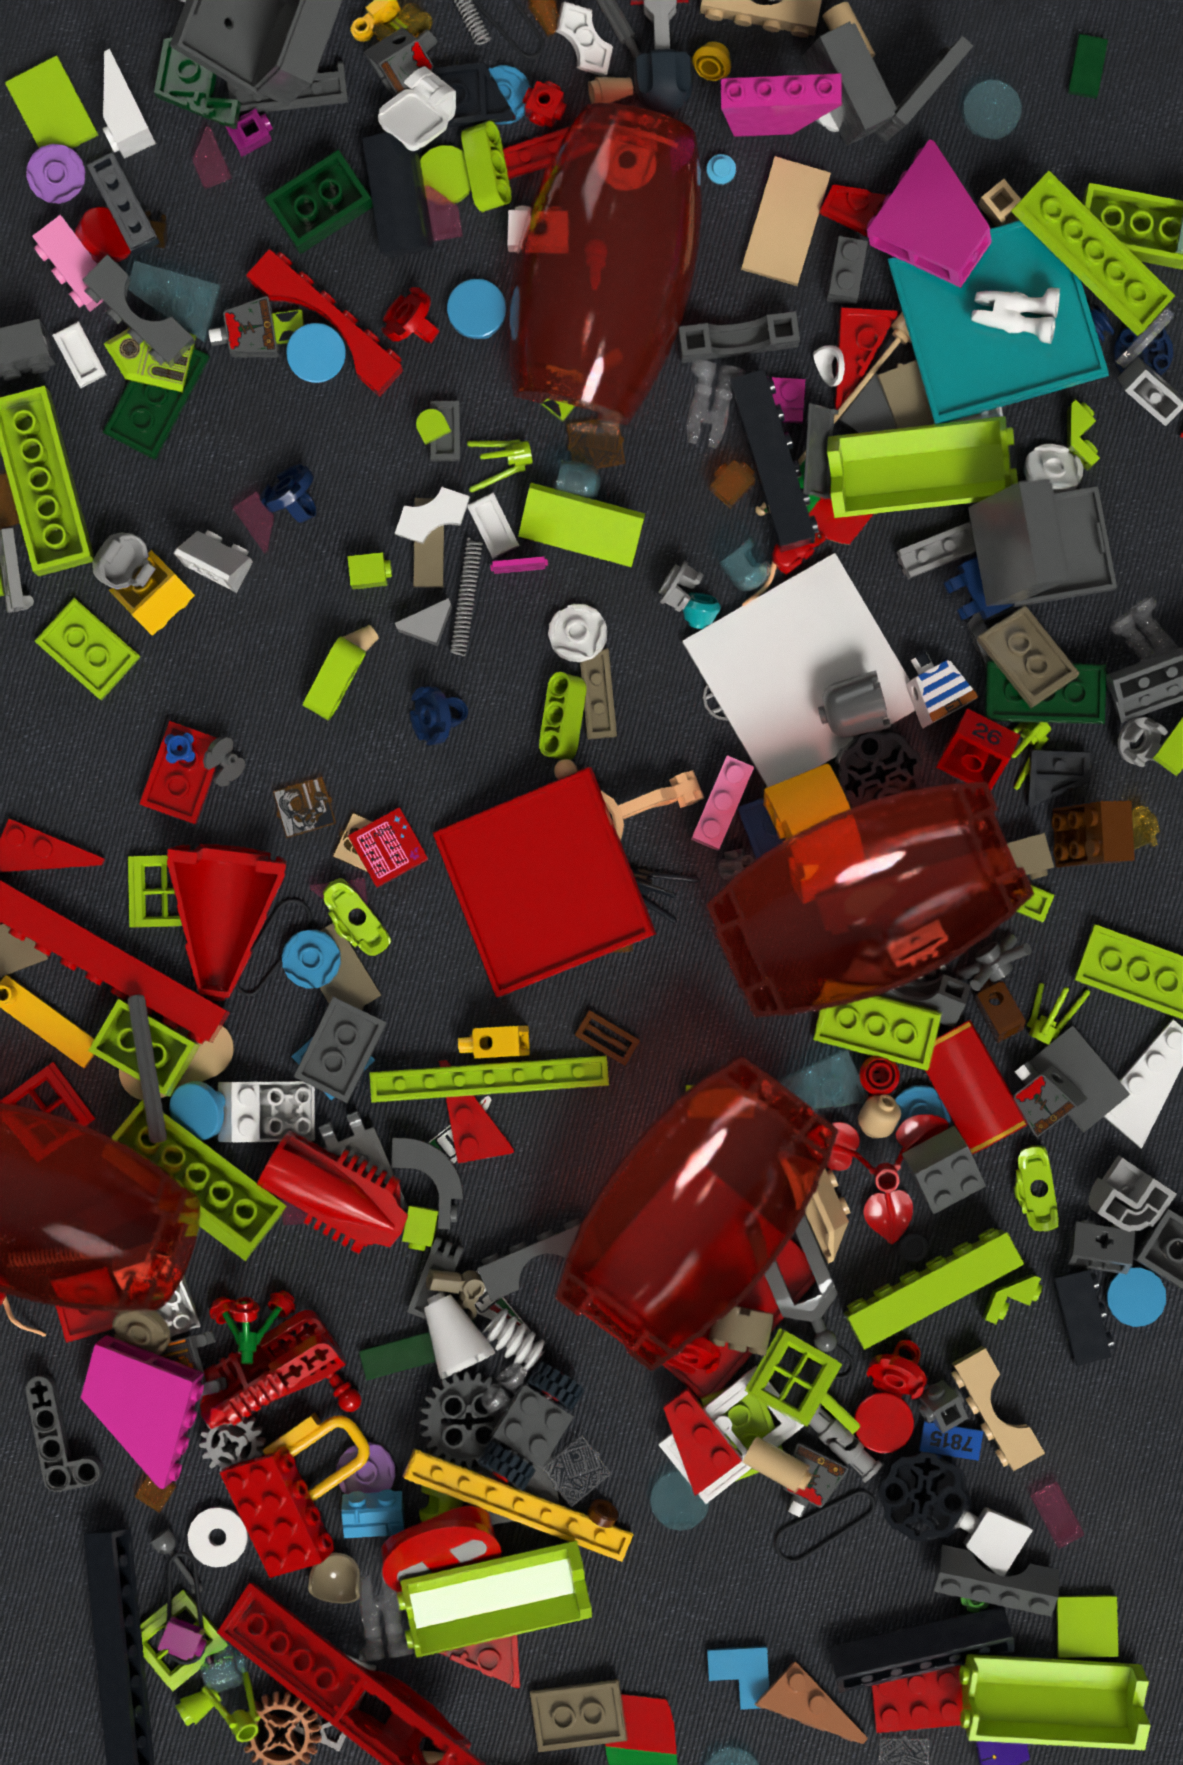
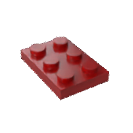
M169 721L139 804L196 825L217 766L210 770L206 769L203 763L204 754L208 751V747L216 737ZM185 733H190L194 737L192 751L195 753V759L192 762L179 760L174 764L169 763L166 760L168 753L167 745L164 742L166 736L169 734L183 736ZM181 745L177 747L178 751L183 749Z
M960 1665L871 1686L876 1733L959 1726L960 1714L963 1709L962 1684H960L959 1680Z

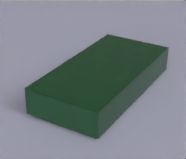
M1079 34L1068 94L1097 99L1108 39Z

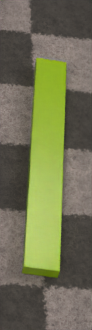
M607 1055L369 1072L371 1103L609 1086Z

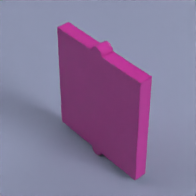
M543 556L492 561L493 565H490V569L494 571V574L541 570L548 566V560L544 559Z

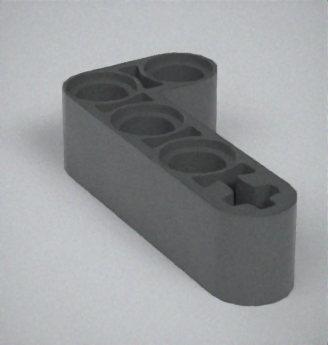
M48 1374L35 1376L27 1383L26 1396L45 1486L53 1492H61L94 1484L104 1472L102 1461L95 1456L71 1458L57 1383ZM40 1382L42 1386L47 1385L48 1387L43 1396L41 1391L36 1392L35 1386L39 1385ZM43 1397H44V1402H46V1401L49 1400V1399L51 1400V1403H46V1404H44V1405L38 1407V1404H37V1403H40L41 1401H43ZM43 1410H48L53 1414L54 1422L52 1425H45L41 1421L40 1415ZM48 1440H55L59 1443V1454L53 1455L47 1451L46 1444ZM89 1463L94 1466L95 1476L93 1478H87L82 1474V1464ZM59 1469L65 1473L66 1481L64 1484H58L53 1480V1470Z

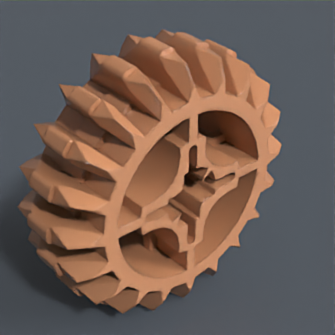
M275 1691L273 1693V1701L265 1694L262 1696L263 1705L255 1701V1706L260 1718L266 1722L264 1726L269 1731V1737L262 1744L257 1733L253 1739L249 1740L251 1743L245 1746L244 1751L248 1753L254 1750L255 1754L252 1756L251 1761L254 1763L261 1758L263 1760L261 1765H268V1763L272 1765H290V1763L292 1765H301L300 1760L308 1764L311 1761L308 1753L316 1754L318 1751L317 1746L313 1743H320L322 1740V1736L313 1733L322 1729L321 1723H312V1721L318 1718L319 1714L317 1712L308 1714L307 1711L311 1707L307 1704L301 1707L300 1702L302 1700L296 1697L295 1701H292L291 1691L285 1693L284 1699H281L279 1691ZM282 1709L293 1714L288 1718L282 1719L276 1716L275 1713L271 1715L269 1711ZM300 1720L305 1729L303 1746L297 1742L298 1738L293 1731ZM290 1724L285 1734L286 1738L284 1736L281 1738L277 1737L272 1741L278 1730L277 1726L281 1729V1727L285 1728ZM276 1746H283L288 1751L292 1750L294 1753L279 1755L269 1750Z

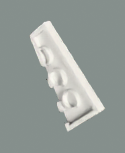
M1171 1020L1120 1079L1121 1084L1131 1095L1104 1116L1106 1120L1139 1148L1143 1147L1183 1066V1027L1176 1021Z

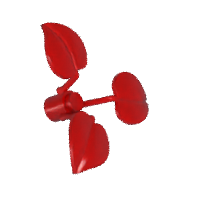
M918 1114L905 1119L896 1131V1139L904 1147L900 1150L895 1164L881 1163L876 1168L855 1151L859 1147L860 1138L855 1128L848 1123H828L810 1132L808 1143L815 1158L823 1166L831 1170L842 1171L848 1169L852 1163L853 1156L874 1175L876 1186L882 1192H876L869 1196L863 1208L864 1217L867 1224L875 1232L880 1234L890 1244H894L906 1231L913 1214V1203L906 1191L897 1189L900 1182L897 1171L901 1168L902 1153L947 1130L949 1122L933 1114Z

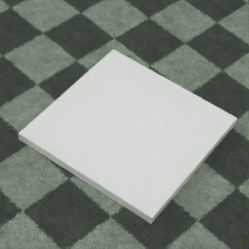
M835 553L682 641L767 788L823 765L835 758L839 750L853 740L854 736L842 738L835 735L828 723L822 724L818 707L823 706L822 696L829 685L868 672L877 671L878 679L873 682H880L887 708V717H884L883 720L889 719L892 725L915 711L907 689V683L910 679Z

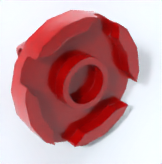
M412 287L409 289L411 294L406 298L400 295L389 307L383 318L387 325L381 328V331L393 342L401 341L414 333L422 340L431 344L439 333V330L425 318L431 305V297L420 287Z
M697 1315L691 1317L683 1325L681 1333L665 1337L660 1354L667 1357L666 1363L679 1371L695 1374L696 1369H706L705 1374H710L717 1370L721 1352L713 1342L708 1340L711 1327L709 1321L703 1316ZM691 1324L700 1326L703 1331L702 1337L692 1334L690 1330Z
M910 1340L898 1342L890 1354H880L873 1357L866 1373L868 1377L871 1375L874 1378L872 1384L877 1389L894 1394L900 1398L903 1394L911 1395V1399L920 1397L927 1382L925 1373L917 1365L921 1354L920 1349ZM899 1349L908 1350L912 1355V1361L899 1356Z

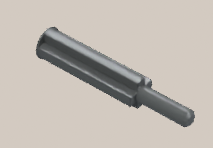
M596 0L620 43H626L634 59H636L642 53L633 40L635 33L615 0Z

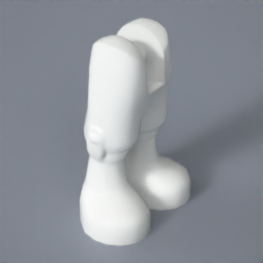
M1048 288L1043 297L1036 298L1028 297L1017 291L1012 293L1002 291L976 292L974 300L976 303L994 308L993 311L974 310L971 320L981 325L1005 330L1008 333L1028 332L1036 335L1039 341L1051 344L1055 331V318L1058 315L1060 288ZM1030 312L1046 317L1029 318L1022 316L1020 313Z

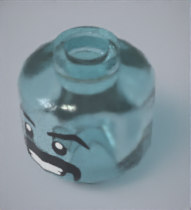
M231 1648L208 1655L205 1658L204 1665L201 1666V1673L208 1689L212 1688L217 1693L241 1685L243 1673L248 1671L243 1655L237 1656Z

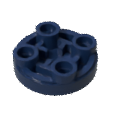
M1151 323L1138 337L1127 327L1121 332L1115 342L1113 357L1121 373L1139 357L1161 376L1172 362L1173 345L1165 328L1161 325Z

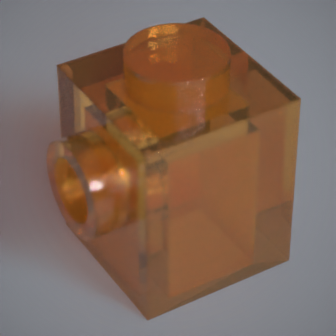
M733 460L729 465L724 462L714 473L716 479L710 485L709 490L731 510L755 484L756 479L753 477L755 472L743 461L739 464Z

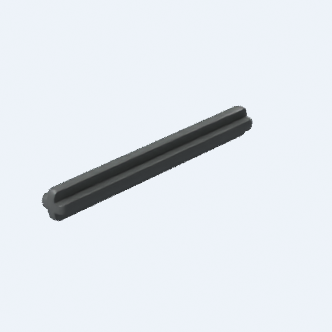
M133 995L128 997V1005L149 1138L151 1143L166 1141L167 1135L146 1002L143 995Z

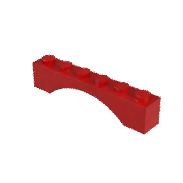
M269 249L246 274L248 281L264 296H268L270 301H282L301 305L317 312L328 320L340 332L349 346L354 358L357 377L380 397L403 372L402 365L399 364L402 359L390 348L387 351L382 349L377 344L380 340L370 330L366 329L363 332L355 324L358 321L347 310L340 312L334 306L336 301L323 290L319 293L312 287L314 282L303 271L297 274L290 268L292 262L281 252L275 254Z

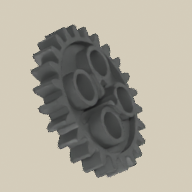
M463 1371L462 1379H459L453 1373L451 1375L452 1382L450 1383L445 1379H440L441 1389L431 1386L435 1394L433 1398L424 1396L429 1406L419 1408L421 1412L426 1414V1418L418 1420V1423L427 1426V1428L421 1431L420 1435L422 1437L430 1436L425 1446L427 1448L436 1446L432 1454L433 1456L438 1457L444 1453L443 1460L450 1461L453 1458V1463L459 1466L464 1461L467 1469H471L472 1461H476L479 1467H483L478 1463V1460L489 1442L492 1441L497 1445L501 1444V1442L490 1435L510 1404L504 1403L509 1394L507 1392L498 1394L502 1386L500 1383L490 1387L492 1381L490 1376H487L481 1382L479 1372H475L472 1379H470L467 1371ZM482 1396L487 1397L489 1402L487 1409L477 1412L474 1407L476 1399ZM450 1398H457L459 1401V1408L454 1413H447L445 1411V1403ZM466 1413L473 1418L493 1417L491 1422L470 1421L468 1427L462 1422L441 1423L443 1418L463 1419L466 1417ZM480 1427H487L489 1429V1437L483 1442H477L475 1432ZM451 1428H458L460 1432L459 1439L455 1443H447L445 1439L447 1431Z

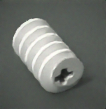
M505 1308L493 1318L482 1334L486 1331L489 1332L487 1337L489 1343L495 1339L498 1340L495 1348L497 1351L505 1346L507 1347L505 1358L515 1354L516 1358L513 1365L517 1366L524 1362L523 1373L526 1374L545 1352V1350L542 1351L545 1341L541 1339L533 1343L536 1334L531 1332L524 1335L527 1327L525 1324L515 1328L517 1317L514 1316L506 1320L508 1310Z

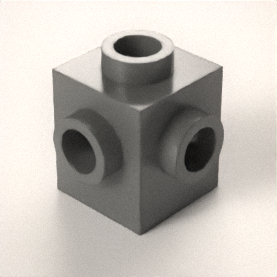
M944 1380L929 1386L919 1397L922 1407L919 1408L921 1415L928 1424L933 1422L942 1433L968 1419L962 1405L964 1399L956 1387L950 1388Z

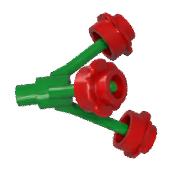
M280 1291L270 1295L271 1300L268 1302V1307L272 1313L257 1333L250 1332L249 1322L257 1319V1312L260 1310L258 1303L254 1302L252 1298L241 1297L235 1301L234 1299L230 1300V1298L219 1297L212 1302L209 1310L210 1317L215 1319L218 1324H228L236 1339L238 1352H241V1364H253V1353L256 1352L257 1345H259L263 1335L277 1316L287 1318L290 1313L295 1312V1299L288 1292ZM233 1319L237 1322H242L243 1332H239Z

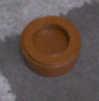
M603 1499L594 1500L587 1511L590 1520L603 1528H611L619 1517L616 1507Z

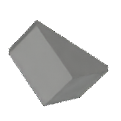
M449 598L396 622L395 625L398 632L438 646L452 609Z

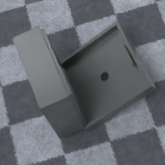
M186 0L169 46L247 94L260 93L288 106L312 84L342 0ZM227 17L232 22L230 29H227L224 24Z
M848 22L820 36L802 57L811 75L842 74V105L832 110L830 114L838 127L845 145L848 146L874 132L885 143L910 122L971 50L973 45L963 36L951 47L946 45L939 52L941 56L897 107L855 23L851 24V22Z
M1049 479L1018 482L968 507L986 606L1012 604L1013 607L1112 591L1117 588L1098 486L1054 494L1053 486Z

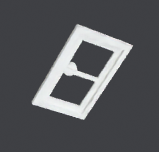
M757 1366L753 1367L703 1407L721 1431L727 1434L740 1450L743 1460L748 1450L732 1432V1423L729 1417L722 1414L749 1394L744 1390L755 1373ZM768 1382L764 1390L779 1398L780 1394ZM767 1405L781 1424L762 1439L778 1447L804 1427V1425ZM671 1433L660 1441L658 1445L690 1484L674 1436ZM743 1461L698 1495L707 1504L750 1470L751 1467L744 1464Z

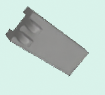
M971 522L898 550L897 555L899 558L897 560L899 564H902L903 574L910 579L975 553L976 547Z
M13 528L1 529L0 568L7 613L28 610L34 604V600L31 596L22 595Z

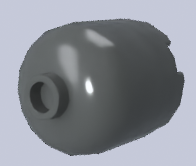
M877 671L833 683L825 689L822 696L823 706L818 707L822 724L828 723L835 735L842 738L891 728L890 720H883L884 717H887V708L880 682H873L878 679Z

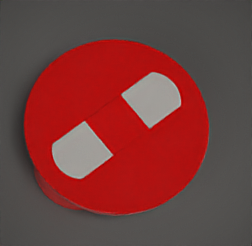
M458 1507L394 1534L384 1542L381 1548L383 1579L391 1589L400 1592L402 1591L401 1580L501 1558V1547L494 1534L490 1514L480 1507Z

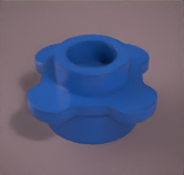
M185 733L183 736H174L173 734L166 736L164 742L167 745L168 753L166 760L169 763L174 764L179 760L192 762L195 759V753L192 751L194 737L190 733ZM179 745L183 747L181 751L177 750Z

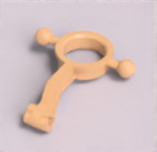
M569 759L560 760L554 768V774L558 780L577 772V766ZM694 771L684 772L670 779L672 787L657 789L621 805H617L612 797L601 791L606 806L612 814L613 824L620 841L624 830V819L648 809L669 805L677 801L680 808L704 799Z

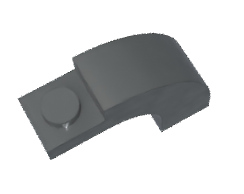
M392 1138V1168L417 1169L431 1177L436 1184L439 1194L438 1229H451L452 1222L457 1223V1205H452V1199H464L462 1180L454 1163L442 1150L426 1141L415 1138Z

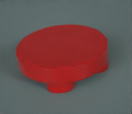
M91 208L83 215L75 229V234L83 246L91 253L92 259L96 263H99L106 255L115 262L122 261L130 255L131 250L109 208Z
M887 1392L870 1394L861 1401L854 1414V1419L860 1424V1428L855 1432L858 1439L865 1447L874 1452H894L903 1447L912 1435L914 1427L913 1414L906 1402L894 1394Z

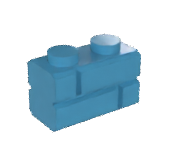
M386 1489L374 1493L354 1491L350 1494H342L341 1511L344 1538L393 1536L404 1530L405 1515L402 1491Z

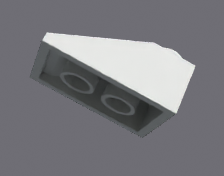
M110 49L104 51L103 118L107 126L102 129L114 153L120 150L123 158H126L156 143Z
M208 530L205 534L199 531L195 532L176 549L174 554L185 567L236 593L253 563L251 558L247 556L249 551L236 544H233L231 548L222 544L223 538Z

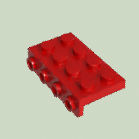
M286 1446L278 1447L273 1453L225 1467L219 1472L269 1578L321 1564L334 1551L332 1538L327 1533L320 1518L319 1510L315 1507L308 1493L307 1485L302 1480L295 1465L294 1457Z

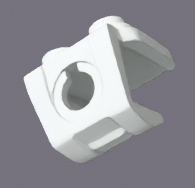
M425 66L417 69L405 80L404 83L411 89L403 90L379 109L378 121L386 132L391 133L411 151L424 147L447 129L448 121L455 116L456 91Z

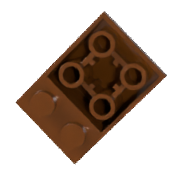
M1098 801L1053 809L1051 824L1054 830L1053 856L1056 868L1135 861L1131 801Z

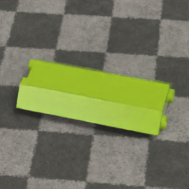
M1006 416L829 436L827 454L831 473V499L834 518L975 503L1018 483L1017 469H1011L1009 446L1014 445L1013 427L1007 428Z
M577 1541L401 1580L402 1591L397 1592L400 1610L406 1609L410 1630L405 1631L408 1649H415L416 1658L592 1618V1608Z
M967 1654L965 1666L960 1668L959 1680L960 1684H962L963 1707L960 1714V1725L962 1728H965L969 1741L1145 1750L1150 1722L1143 1706L1149 1681L1142 1664Z

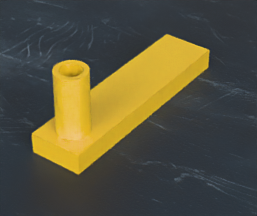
M5 975L0 981V1008L78 1065L86 1068L94 1057V1054L88 1050L95 1038L10 976Z

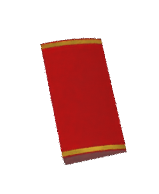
M971 1020L936 1038L928 1071H925L972 1155L1028 1125Z

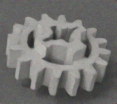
M244 1416L242 1417L243 1421L236 1426L232 1425V1423L222 1424L213 1429L208 1426V1428L202 1430L201 1436L206 1439L200 1442L199 1447L207 1448L202 1457L203 1459H212L210 1468L219 1465L221 1471L225 1467L263 1455V1449L259 1446L264 1445L266 1438L258 1437L263 1428L262 1426L256 1428L253 1426L256 1420L255 1417L246 1420ZM219 1430L220 1440L214 1444V1434ZM228 1439H230L231 1442L237 1441V1446H235L234 1443L228 1444ZM251 1442V1452L246 1455L247 1450L245 1446Z

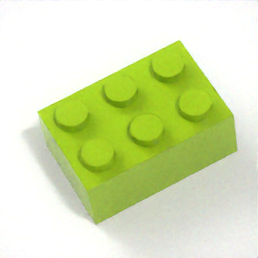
M118 999L88 1051L140 1081L129 1005L127 1002ZM148 1015L159 1091L163 1095L171 1097L201 1045Z

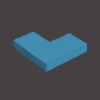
M767 1646L707 1649L709 1681L739 1679L740 1709H759L754 1703L769 1688Z

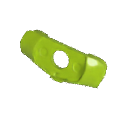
M339 878L332 881L324 889L323 895L324 902L329 908L328 915L333 921L336 933L341 938L349 941L354 947L358 946L369 956H376L383 952L391 943V938L384 926L355 889L344 879ZM356 908L363 910L366 914V920L360 925L351 923L349 920L351 910Z
M1042 1145L1025 1147L1020 1151L1018 1157L1019 1169L1016 1170L1015 1186H1013L1015 1199H1018L1022 1212L1026 1214L1028 1223L1034 1231L1056 1229L1058 1227V1208L1046 1148ZM1035 1180H1043L1048 1185V1192L1045 1196L1036 1197L1032 1194L1031 1184Z

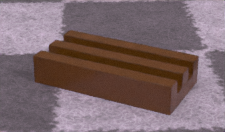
M590 1010L574 1035L626 1066L640 1042L639 1039ZM591 1018L632 1042L630 1047L625 1046L590 1025ZM585 1029L589 1030L626 1052L625 1056L622 1058L582 1033Z

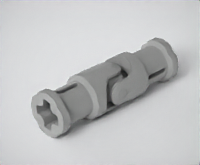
M820 1403L809 1425L819 1434L818 1438L825 1445H828L846 1465L850 1464L862 1476V1481L867 1482L881 1468L882 1462L880 1460L876 1461L864 1450V1445L836 1418L832 1419L821 1408Z

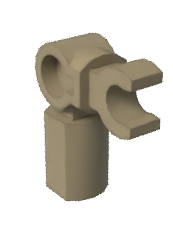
M430 1269L426 1279V1286L430 1291L459 1293L460 1299L456 1302L462 1309L468 1308L467 1314L471 1320L476 1317L477 1309L475 1303L478 1302L479 1297L485 1291L484 1283L478 1272L470 1270L461 1275L459 1272Z

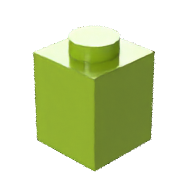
M383 552L347 556L352 589L388 586L387 578L392 577L391 561L385 560Z
M409 1205L402 1241L408 1242V1248L425 1251L426 1246H433L439 1210Z

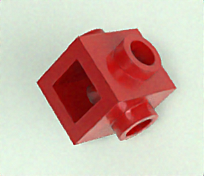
M537 81L534 88L529 87L527 89L522 104H525V116L528 117L529 121L538 126L545 125L550 128L553 127L556 119L561 120L567 106L564 103V92H561V88L550 81H545V83ZM540 98H542L549 102L546 104H542L539 102Z

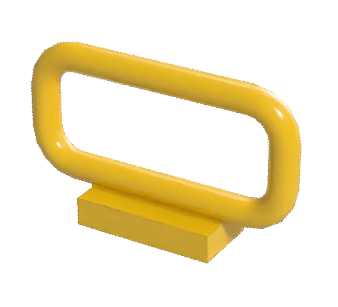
M314 1412L267 1445L262 1451L267 1455L273 1453L278 1447L286 1446L294 1457L337 1427L345 1429L356 1444L358 1454L353 1460L308 1490L314 1502L361 1469L368 1461L370 1446L358 1426L348 1417L333 1416L321 1423V1420Z

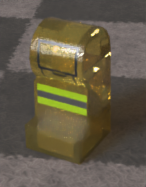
M408 3L401 9L399 15L386 26L379 22L371 30L379 42L402 28L417 37L425 29H431L432 18L418 4Z

